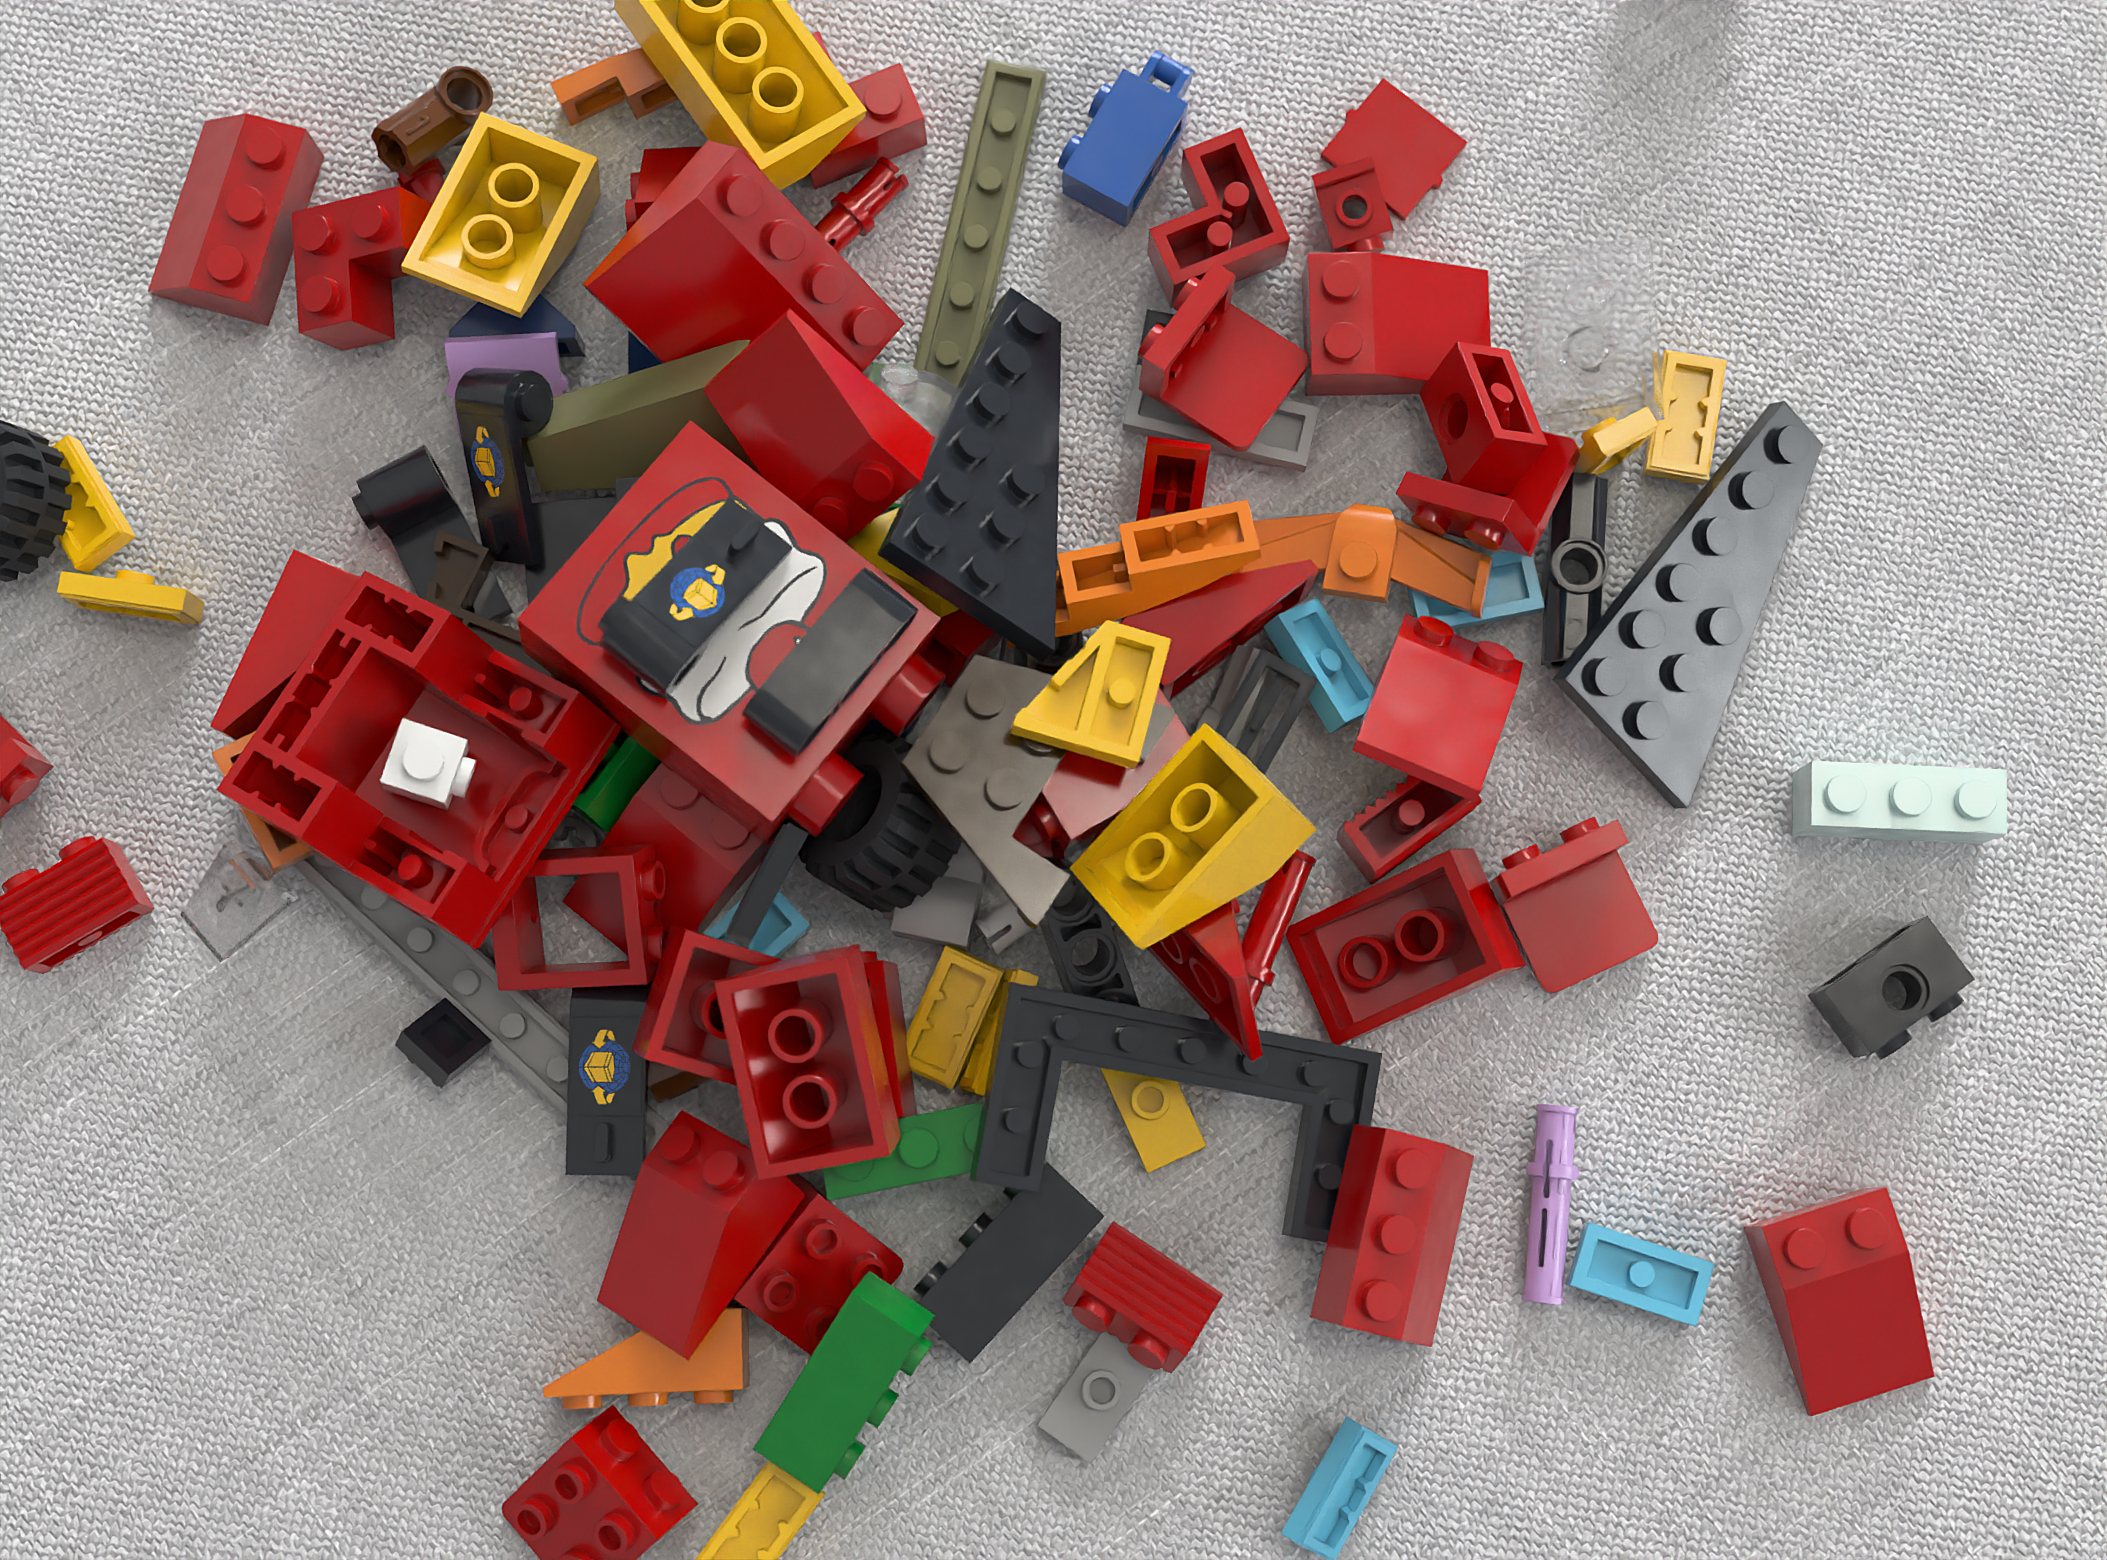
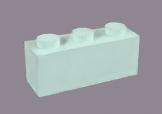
M1811 761L1793 772L1792 835L1983 844L2007 834V770Z

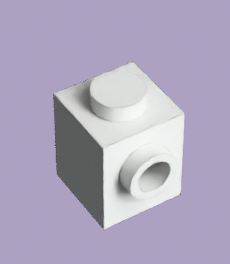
M402 718L380 783L386 791L448 810L453 795L464 798L474 772L476 760L466 757L469 751L466 739Z

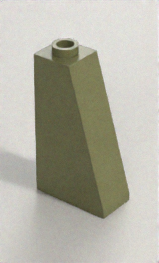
M750 340L730 342L554 397L553 411L545 427L535 434L522 438L524 462L528 467L534 466L541 492L615 488V479L641 477L690 420L762 476L703 392L706 383L750 344Z

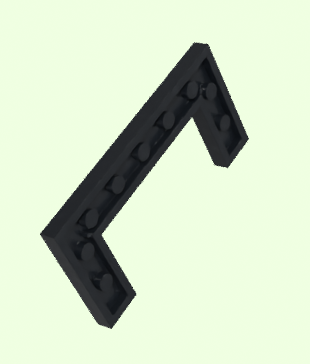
M1004 982L969 1180L1040 1193L1062 1061L1303 1105L1282 1235L1327 1243L1354 1124L1371 1126L1382 1053L1258 1029L1263 1055L1252 1062L1212 1020L1024 984Z

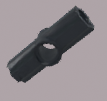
M1571 473L1549 518L1547 560L1541 574L1542 587L1545 591L1541 665L1549 666L1553 669H1561L1601 618L1602 587L1609 568L1607 555L1604 552L1608 479L1600 478L1596 474ZM1568 559L1579 561L1588 571V583L1576 585L1567 581L1561 573L1560 562Z

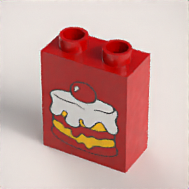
M691 420L517 618L523 652L562 683L581 692L614 722L618 723L622 727L621 730L767 846L780 831L784 821L789 819V817L814 837H817L840 812L865 777L862 772L845 760L842 754L873 718L899 737L918 717L947 677L946 674L924 658L930 649L941 618ZM731 498L793 546V549L788 557L710 639L704 654L685 680L670 695L664 697L600 647V641L604 632L597 627L598 623L607 609L621 595H624L631 601L717 510ZM867 567L917 607L919 612L898 641L816 738L795 758L741 714L753 695L850 581L863 568Z

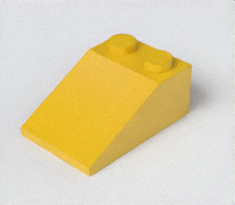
M481 112L401 265L402 272L522 318L576 246L601 196L598 157Z
M1204 723L1070 866V870L1131 941L1143 950L1271 878L1317 828L1245 755Z

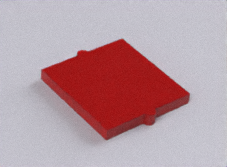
M1383 78L1357 110L1350 109L1347 111L1345 116L1346 123L1321 152L1320 158L1335 168L1372 156L1387 209L1405 221L1431 189L1437 190L1441 187L1443 182L1442 175L1464 150L1468 142Z

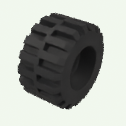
M0 420V581L9 582L17 580L19 572L30 574L39 568L38 558L40 556L49 558L56 549L53 540L57 534L63 536L68 523L62 520L65 510H71L72 496L65 494V487L71 483L69 470L60 468L64 458L58 449L48 446L49 440L42 435Z
M883 732L880 736L874 733L864 736L859 744L853 742L842 754V757L862 772L865 777L829 825L817 837L810 833L808 834L798 853L800 861L806 864L805 869L812 876L872 911L876 909L881 913L892 912L895 907L903 909L912 905L917 895L921 897L926 895L932 889L934 881L938 877L942 878L949 869L948 863L952 856L958 853L963 842L957 833L953 834L901 769L902 762L913 745L903 738L887 732Z

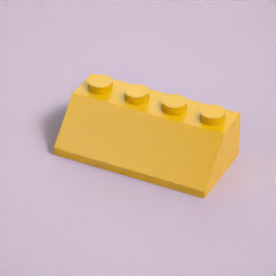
M614 0V9L708 140L740 148L779 191L807 176L866 116L867 110L787 0Z

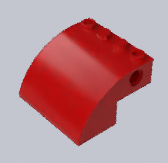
M364 571L216 790L349 875L478 950L490 930L497 923L499 916L527 873L533 868L536 859L562 819L569 812L573 802L597 765L605 757L607 750L622 727L578 690L493 649L452 613ZM402 718L468 741L469 751L466 757L476 760L474 772L464 798L453 795L448 810L383 789L380 780Z

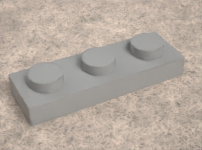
M1137 364L1122 430L1145 436L1211 444L1210 451L1305 473L1320 411L1319 406L1285 399L1252 446L1247 451L1236 452L1139 390L1142 365Z

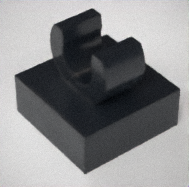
M445 997L401 1031L395 1046L407 1056V1059L412 1064L419 1067L432 1080V1083L442 1089L485 1054L492 1040Z

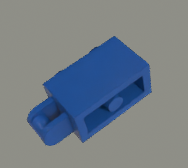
M1155 50L1139 76L1123 68L1113 86L1104 83L1098 90L1089 108L1088 117L1093 120L1082 138L1074 134L1060 156L1057 167L1063 170L1062 194L1126 228L1186 127L1188 103L1182 100L1190 86L1195 70ZM1157 79L1170 86V91L1167 92L1154 85V80Z

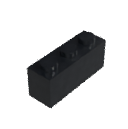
M1048 1162L1044 1165L1040 1193L1006 1187L1002 1193L1011 1202L993 1220L983 1212L958 1239L966 1248V1251L950 1268L939 1260L913 1288L922 1297L918 1304L935 1315L929 1326L969 1364L1105 1217Z

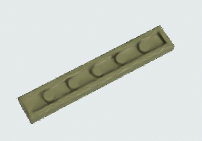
M987 58L904 402L905 412L942 420L990 320L1045 90L1047 71Z

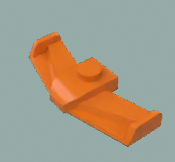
M1354 504L1342 512L1253 520L1261 558L1230 573L1235 574L1311 559L1319 569L1318 573L1325 572L1322 589L1326 595L1387 604L1392 581L1468 612L1475 618L1482 619L1493 558L1394 518L1389 508Z

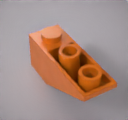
M726 1307L689 1360L681 1357L643 1331H639L544 1386L543 1397H562V1409L602 1407V1395L628 1394V1406L667 1405L668 1392L694 1391V1404L734 1402V1390H742L750 1386L748 1309L746 1307Z

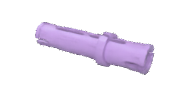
M1537 1104L1534 1162H1527L1526 1175H1531L1533 1178L1522 1300L1562 1305L1565 1299L1563 1298L1571 1184L1572 1180H1578L1579 1167L1573 1166L1576 1118L1579 1108Z

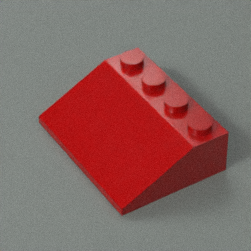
M707 140L582 284L662 363L737 340H750L751 343L790 308L860 372H863L905 324L740 148Z

